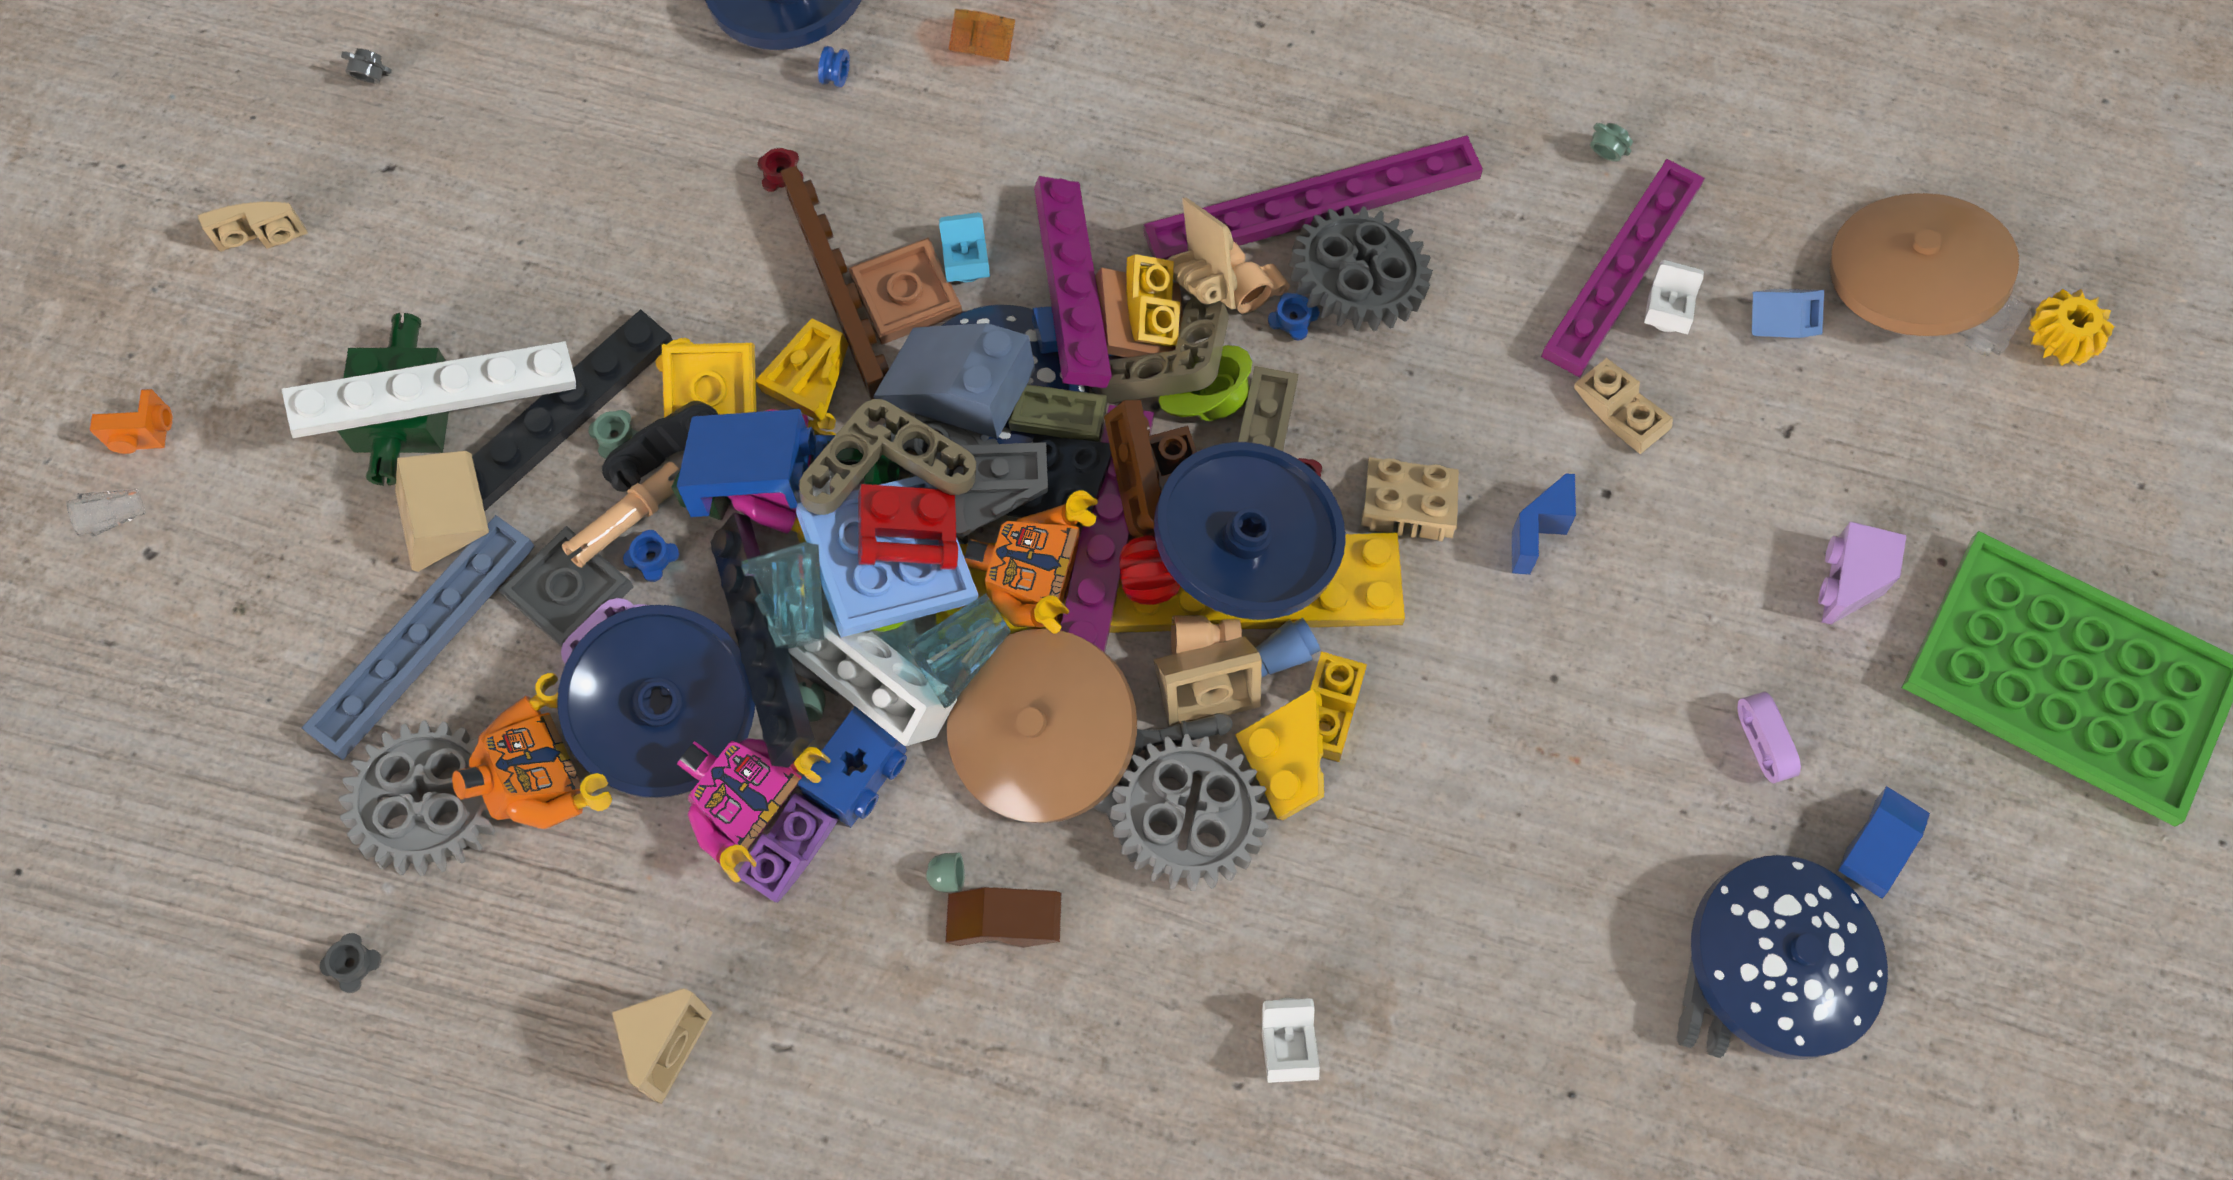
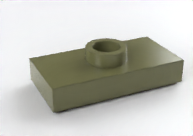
M1026 385L1010 415L1009 428L1011 431L1100 442L1107 407V396Z

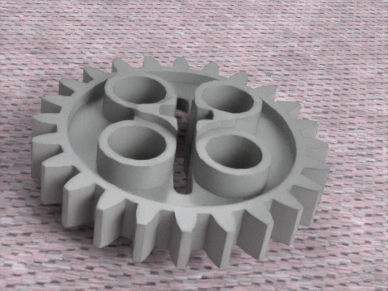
M427 721L421 722L419 731L415 734H412L406 724H403L400 730L401 738L394 740L388 733L384 732L382 733L384 747L379 750L367 744L365 749L370 759L367 762L361 760H353L351 762L359 775L358 777H345L342 780L346 788L352 793L339 797V802L343 808L349 810L342 814L340 819L346 828H351L347 836L354 845L361 844L358 849L366 859L375 855V862L381 869L384 870L394 861L396 871L399 875H404L410 864L413 863L419 875L424 876L428 863L435 862L440 871L444 872L446 871L447 857L453 855L457 861L464 863L465 855L462 850L468 845L480 851L482 846L476 836L479 833L494 835L495 833L492 824L487 820L493 817L490 816L482 795L461 800L454 792L452 777L439 779L441 773L447 768L459 767V770L469 768V759L478 744L479 737L469 741L470 736L464 727L458 729L452 736L451 729L447 722L444 721L439 725L435 733L431 731ZM409 771V774L402 781L390 783V779L397 772ZM383 797H390V798L384 799L383 801H381V802L379 803V800H380L381 798H383ZM458 812L457 817L449 824L437 825L439 818L445 813ZM407 815V819L401 826L393 829L387 828L388 823L396 816Z
M1185 734L1181 747H1176L1170 737L1167 736L1164 738L1161 752L1149 743L1144 753L1146 760L1134 754L1129 764L1132 771L1126 770L1120 780L1123 786L1114 787L1112 797L1120 804L1112 806L1110 818L1121 822L1115 825L1113 836L1116 838L1128 837L1123 844L1121 853L1123 855L1134 852L1139 854L1134 866L1136 870L1142 869L1148 864L1154 867L1151 881L1155 882L1165 873L1169 875L1171 889L1176 887L1180 878H1186L1190 891H1195L1199 878L1204 877L1208 886L1213 889L1218 882L1219 872L1228 881H1232L1237 872L1235 865L1246 870L1252 860L1249 853L1258 854L1263 843L1257 837H1264L1269 826L1260 819L1267 816L1270 807L1267 804L1258 803L1263 798L1266 789L1265 786L1250 785L1257 774L1256 769L1244 772L1239 769L1244 758L1242 754L1231 760L1225 757L1227 744L1223 743L1214 752L1209 750V737L1205 736L1200 746L1194 747L1189 734ZM1194 774H1200L1202 779L1193 811L1194 819L1188 834L1187 848L1181 851L1177 845L1186 813L1185 805L1190 794L1192 777ZM1165 777L1174 778L1181 784L1182 788L1179 790H1169L1160 783V779ZM1219 789L1228 796L1229 801L1217 802L1208 795L1207 791ZM1155 821H1162L1169 825L1172 833L1168 835L1156 834L1149 824ZM1210 833L1218 839L1220 845L1207 847L1198 840L1197 835Z

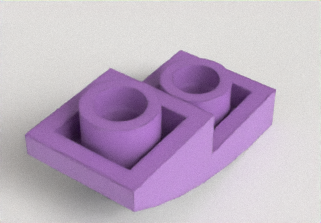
M794 793L770 833L761 834L750 852L756 862V866L752 867L749 862L745 861L737 875L742 881L773 902H779L809 865L839 819L802 794Z

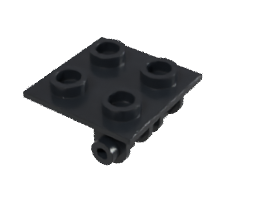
M1035 435L1032 443L1046 442L1048 492L1006 515L1022 518L1064 505L1070 495L1078 490H1084L1097 500L1112 460L1110 444ZM1095 505L1089 506L1086 510L1092 513ZM1077 522V524H1076V525L1084 526V525H1082L1080 522Z

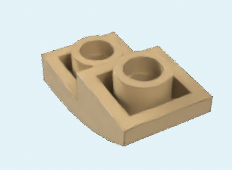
M285 202L242 203L198 215L202 229L220 252L229 248L239 247L255 238H259L265 248L268 249L276 245L286 244L292 239L308 233L305 225L290 203Z
M1605 358L1575 383V390L1592 411L1617 436L1641 454L1672 429L1673 417L1639 393L1640 381L1608 358Z

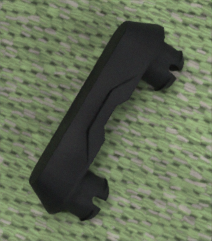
M691 401L667 417L651 423L637 432L630 440L609 453L602 466L604 478L611 483L615 490L626 492L636 483L639 484L641 477L659 467L666 458L676 452L685 450L692 417L718 415L716 409L701 401Z

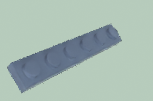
M495 515L487 524L489 533L471 542L303 725L302 729L341 760H344L534 549L535 546L528 537Z

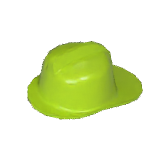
M1223 346L1215 381L1208 387L1198 391L1160 396L1158 401L1161 409L1169 415L1178 417L1197 415L1201 420L1213 421L1235 413L1244 405L1248 398L1249 384L1247 378L1252 369V359L1248 351L1240 346Z

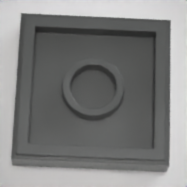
M567 526L499 589L501 594L561 648L566 639L602 604L611 599H622L634 587L628 578L599 553L582 568L576 566L571 559L580 553L582 548L579 547L570 555H566L562 544L576 535Z

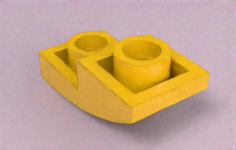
M1137 254L1127 257V305L1134 341L1176 347L1179 335L1180 302L1172 300L1174 261Z
M1321 651L1310 690L1315 689L1319 691L1322 697V706L1319 707V734L1323 736L1322 757L1340 762L1367 664Z

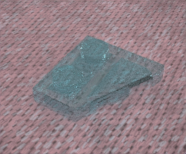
M803 542L742 561L744 575L754 577L761 593L755 600L761 613L768 620V629L776 647L791 649L824 640L819 545Z
M984 594L907 643L906 646L935 695L946 709L952 705L1011 631L987 594Z

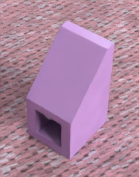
M1849 522L1838 537L1832 536L1825 556V562L1831 564L1830 575L1824 579L1818 598V603L1824 605L1823 623L1833 624L1880 598L1893 586L1901 575L1906 535Z

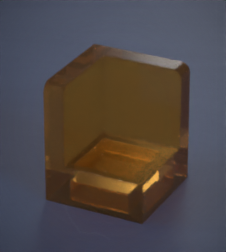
M955 9L949 50L1008 62L1016 19L980 11Z

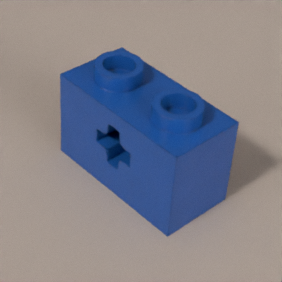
M854 706L822 749V752L831 760L830 764L825 761H817L811 768V771L822 778L821 781L813 783L803 775L797 784L803 796L851 828L859 817L865 819L874 809L879 798L877 792L886 779L893 780L900 773L907 760V755H905L907 749L886 730ZM863 764L865 765L866 770L863 773L855 770L850 775L848 769L851 766L859 769Z

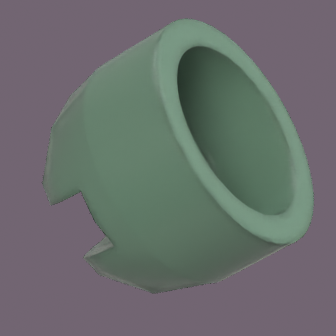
M805 682L798 683L809 722L820 720L826 704L824 691L816 683H813L811 688L806 687Z
M956 852L935 856L929 862L926 872V879L930 886L936 891L945 893L961 892L963 890L965 872L962 855Z

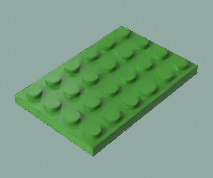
M1978 531L1969 542L1901 688L2176 827L2186 820L2233 703V655Z

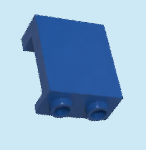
M800 409L692 417L677 483L678 491L690 517L709 516L712 498L718 496L781 492L785 495L790 509L797 508V504L801 503L800 479L808 469L809 455H814L816 451L814 430L812 427L806 426Z

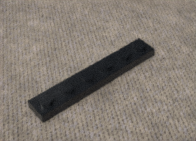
M640 309L573 368L576 389L542 395L476 452L472 459L484 511L651 365L658 356L662 355V344H668L673 341L671 335Z
M734 512L721 529L717 530L714 534L713 539L710 541L711 550L717 564L721 587L726 597L731 615V623L737 637L741 660L745 666L752 692V700L755 703L771 765L789 768L812 743L814 736L751 520L746 515Z

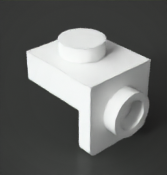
M1666 260L1661 261L1648 295L1644 323L1653 325L1664 332L1676 331L1688 334L1694 318L1696 296L1704 276L1703 270Z
M1282 998L1263 1002L1262 1039L1268 1083L1319 1080L1320 1065L1314 1031L1315 1009L1313 999Z

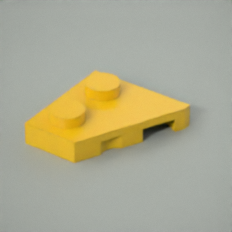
M811 318L756 379V384L763 393L794 409H800L803 414L822 422L826 416L849 343L842 332Z
M1311 689L1235 734L1251 768L1257 771L1256 778L1260 786H1265L1266 791L1264 794L1277 819L1280 820L1289 818L1324 797V773L1320 768V760L1323 756V736L1319 734V707L1322 706V697L1319 691Z

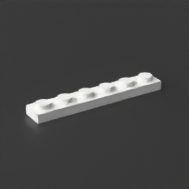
M566 341L289 387L282 389L292 438H299L576 389V379Z

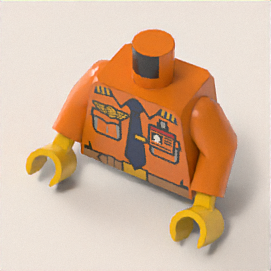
M1078 490L1071 494L1064 505L1025 516L1016 521L1003 522L995 545L972 539L969 541L965 553V561L968 568L987 572L985 578L987 596L991 599L993 606L1013 626H1045L1053 634L1061 630L1058 620L1061 613L1069 614V609L1063 603L1072 576L1080 540L1079 527H1075L1077 522H1080L1082 525L1090 527L1096 522V516L1086 510V508L1096 505L1098 500L1084 490Z
M547 673L542 675L535 684L536 695L532 698L524 696L502 712L479 735L478 744L469 759V768L455 770L452 775L453 789L459 799L463 800L482 795L490 816L496 820L512 819L514 822L539 829H548L580 815L586 806L596 811H603L610 806L612 797L609 792L591 796L595 790L608 785L606 777L595 773L587 776L581 783L550 712L541 714L540 709L544 706L558 708V692L552 696L545 695L546 689L557 683L558 677L556 674Z

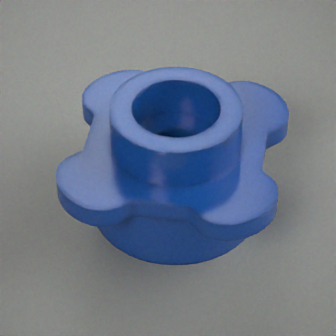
M1285 293L1280 297L1277 310L1269 314L1268 324L1272 329H1282L1290 333L1291 338L1294 340H1303L1307 337V328L1311 322L1319 318L1320 311L1317 306L1308 308L1306 305L1309 299L1296 293ZM1291 314L1297 315L1298 318H1297V319H1291V318H1290V315H1291Z
M646 530L632 541L629 550L624 553L623 561L626 567L636 568L641 571L645 580L655 582L662 578L664 568L670 562L678 559L679 550L675 544L665 543L664 539L656 531ZM649 553H655V557L653 559H648L647 555Z

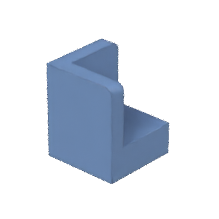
M1770 289L1753 291L1752 334L1754 336L1791 338L1822 335L1824 290Z

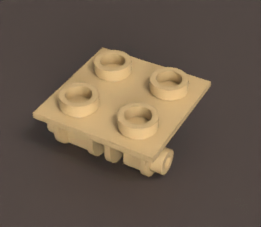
M1187 197L1182 198L1188 251L1171 256L1168 259L1174 261L1173 280L1177 281L1182 288L1193 294L1203 304L1221 301L1231 310L1235 309L1234 291L1237 289V279L1231 267L1230 250L1233 248L1232 234L1227 225Z
M1369 457L1365 505L1362 511L1361 526L1369 527V532L1392 533L1394 521H1397L1398 536H1402L1404 523H1411L1410 537L1412 538L1416 537L1418 525H1421L1420 538L1434 539L1443 542L1444 537L1453 538L1454 530L1457 529L1459 469L1446 468L1441 465L1401 462L1392 458L1379 459Z

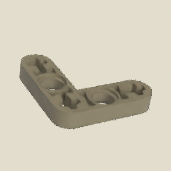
M1195 296L1191 298L1185 306L1175 351L1109 360L1112 377L1106 388L1091 387L1093 394L1106 395L1107 403H1115L1124 400L1193 392L1211 385L1218 374L1229 320L1225 304L1221 301L1203 304ZM1204 338H1208V339H1206V340H1204V341H1202V342L1195 343V342H1197L1198 340H1201V339H1204ZM1160 372L1159 374H1157V375H1155V376H1153V377L1146 378L1147 376H1149V375H1151V374Z
M872 399L863 403L803 473L799 483V491L802 505L809 512L816 515L832 513L841 506L878 459L884 455L940 491L949 495H961L968 492L975 483L976 460L968 450L892 403L882 399ZM880 418L886 419V427L879 424L874 429L869 427V419L877 422ZM891 433L896 435L894 442H891ZM917 438L924 440L929 445V449L922 455L913 456L903 449V445L908 440ZM855 448L862 453L863 458L857 464L845 465L840 463L836 456L842 449ZM938 452H941V461L936 459ZM958 465L963 467V475L955 473L952 477L947 476V467L949 469H955ZM830 471L834 474V477L831 480ZM830 480V495L821 492L817 497L813 495V486L821 489Z

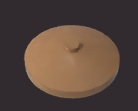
M1931 193L1891 196L1863 207L1854 213L1838 231L1833 243L1830 259L1831 281L1837 294L1847 307L1864 320L1878 327L1915 336H1940L1958 333L1987 321L2009 300L2019 271V253L2016 243L2008 229L1996 217L1983 208L1965 200Z
M1030 629L1003 637L984 649L969 664L953 692V696L957 698V701L947 717V741L953 765L960 779L972 795L983 805L1005 817L1031 823H1053L1081 815L1095 807L1112 792L1124 775L1132 758L1137 736V713L1130 686L1120 668L1108 654L1093 643L1072 633L1060 630L1058 633L1053 634L1048 629Z

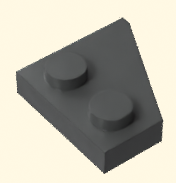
M1046 442L960 445L968 450L976 460V480L968 492L955 495L956 537H964L1048 492ZM958 465L953 469V475L955 473L963 475V467Z

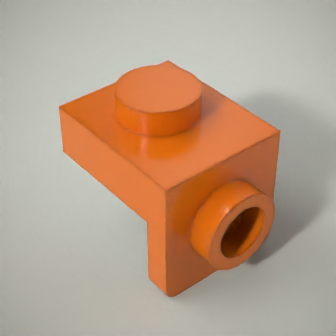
M142 389L138 412L92 414L90 431L110 451L130 454L136 452L137 449L165 448L166 434L171 429L173 422L170 407L152 389Z

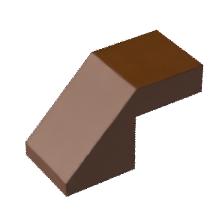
M982 887L948 894L945 943L964 946L996 940L1025 948L1060 942L1062 893L1051 890Z

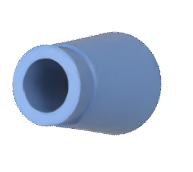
M1303 618L1295 622L1289 619L1255 647L1262 660L1261 678L1268 674L1271 675L1312 661V655L1321 651L1314 634Z

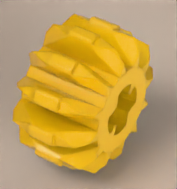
M2082 288L2073 292L2072 295L2062 289L2060 292L2055 293L2053 297L2043 300L2036 308L2037 312L2034 314L2035 316L2031 319L2030 326L2028 327L2029 330L2035 333L2031 345H2039L2045 348L2043 358L2052 354L2057 356L2060 366L2069 363L2071 360L2080 366L2090 358H2094L2095 355L2098 356L2107 347L2106 343L2109 341L2108 338L2112 335L2115 327L2107 321L2111 310L2100 309L2097 306L2099 297L2091 300L2086 299Z

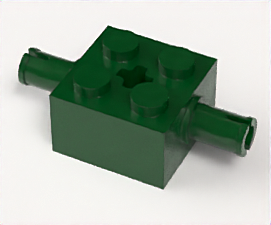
M396 313L391 318L392 325L388 347L348 348L343 378L445 362L446 360L439 348H417L419 329L422 324L419 317L410 313H404V321L402 323V315ZM449 411L344 429L337 432L354 453H371L369 468L366 473V479L369 482L384 486V479L387 477V485L392 486L396 484L397 458H400V453H443Z

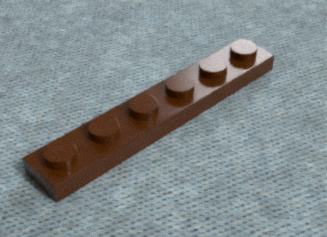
M797 165L781 170L788 199L842 332L849 343V349L870 400H872L889 370L888 364L883 354L875 356L871 345L877 343L875 333L868 318L863 320L859 318L856 310L862 308L859 294L854 283L845 284L842 274L848 273L840 248L831 250L828 240L834 237L826 214L817 215L814 206L820 203L811 179L803 182Z

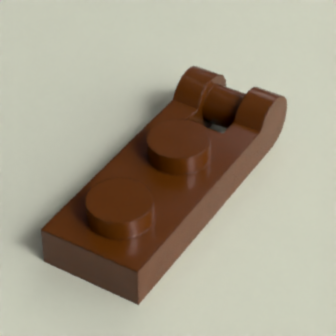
M1124 400L1104 416L1127 529L1133 537L1139 538L1145 535L1150 536L1154 533V516L1161 495L1158 482L1159 467L1153 459L1149 440L1150 425L1148 419L1144 416L1141 400Z

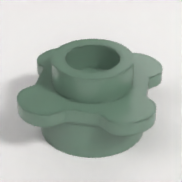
M1596 123L1593 129L1596 132L1592 135L1593 140L1590 143V147L1595 153L1615 162L1620 161L1623 155H1630L1632 150L1629 147L1632 146L1633 140L1624 128L1614 123H1607L1606 125Z
M618 410L603 413L590 424L588 433L597 440L599 444L598 453L602 458L606 459L611 451L630 440L638 432L632 429L630 425L631 416L627 411ZM619 432L617 437H611V434Z

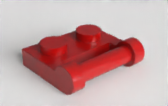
M861 484L858 492L859 565H875V561L939 564L940 569L956 570L958 543L956 542L955 495H949L939 489ZM875 536L939 540V545L877 542Z

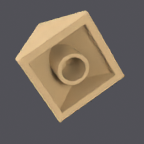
M458 451L397 458L395 493L412 570L419 572L489 533L471 453Z
M1245 636L1153 659L1168 727L1180 724L1184 720L1190 722L1215 716V713L1231 715L1261 707L1262 660L1258 650Z
M682 988L612 1012L630 1084L660 1104L663 1103L713 1013L693 992Z

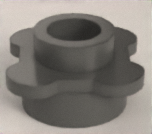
M357 48L355 54L346 51L341 53V57L348 60L346 73L356 79L378 84L382 74H391L392 70L382 64V56L375 52Z
M348 933L329 948L325 957L320 962V971L323 975L332 976L338 980L342 991L354 993L360 989L362 979L370 971L380 967L382 958L378 951L368 950L362 944V938L359 935ZM349 959L355 960V964L352 967H347Z

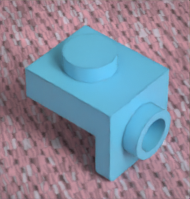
M970 213L941 217L939 219L946 281L966 283L973 282L979 278L990 277L982 214Z

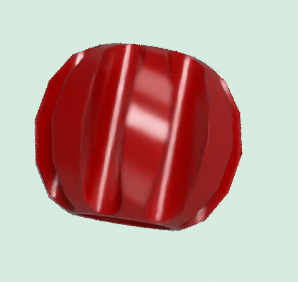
M1145 535L1132 539L1122 548L1119 556L1123 590L1130 600L1139 604L1156 605L1169 601L1178 594L1181 586L1175 581L1163 563L1155 536Z

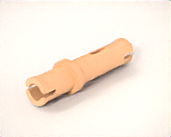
M668 461L642 484L636 483L628 489V494L569 541H565L562 544L566 555H570L581 547L582 551L573 557L571 561L576 566L582 568L590 559L643 517H650L659 510L658 506L674 494L671 486L675 478L671 481L668 478L679 468L674 463Z

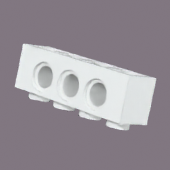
M821 591L788 595L778 612L789 653L905 747L937 737L957 698L870 630L840 638L826 596Z

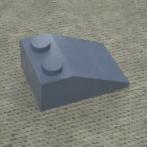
M988 323L914 327L875 392L874 399H882L902 410L998 439L1035 371L1029 335Z

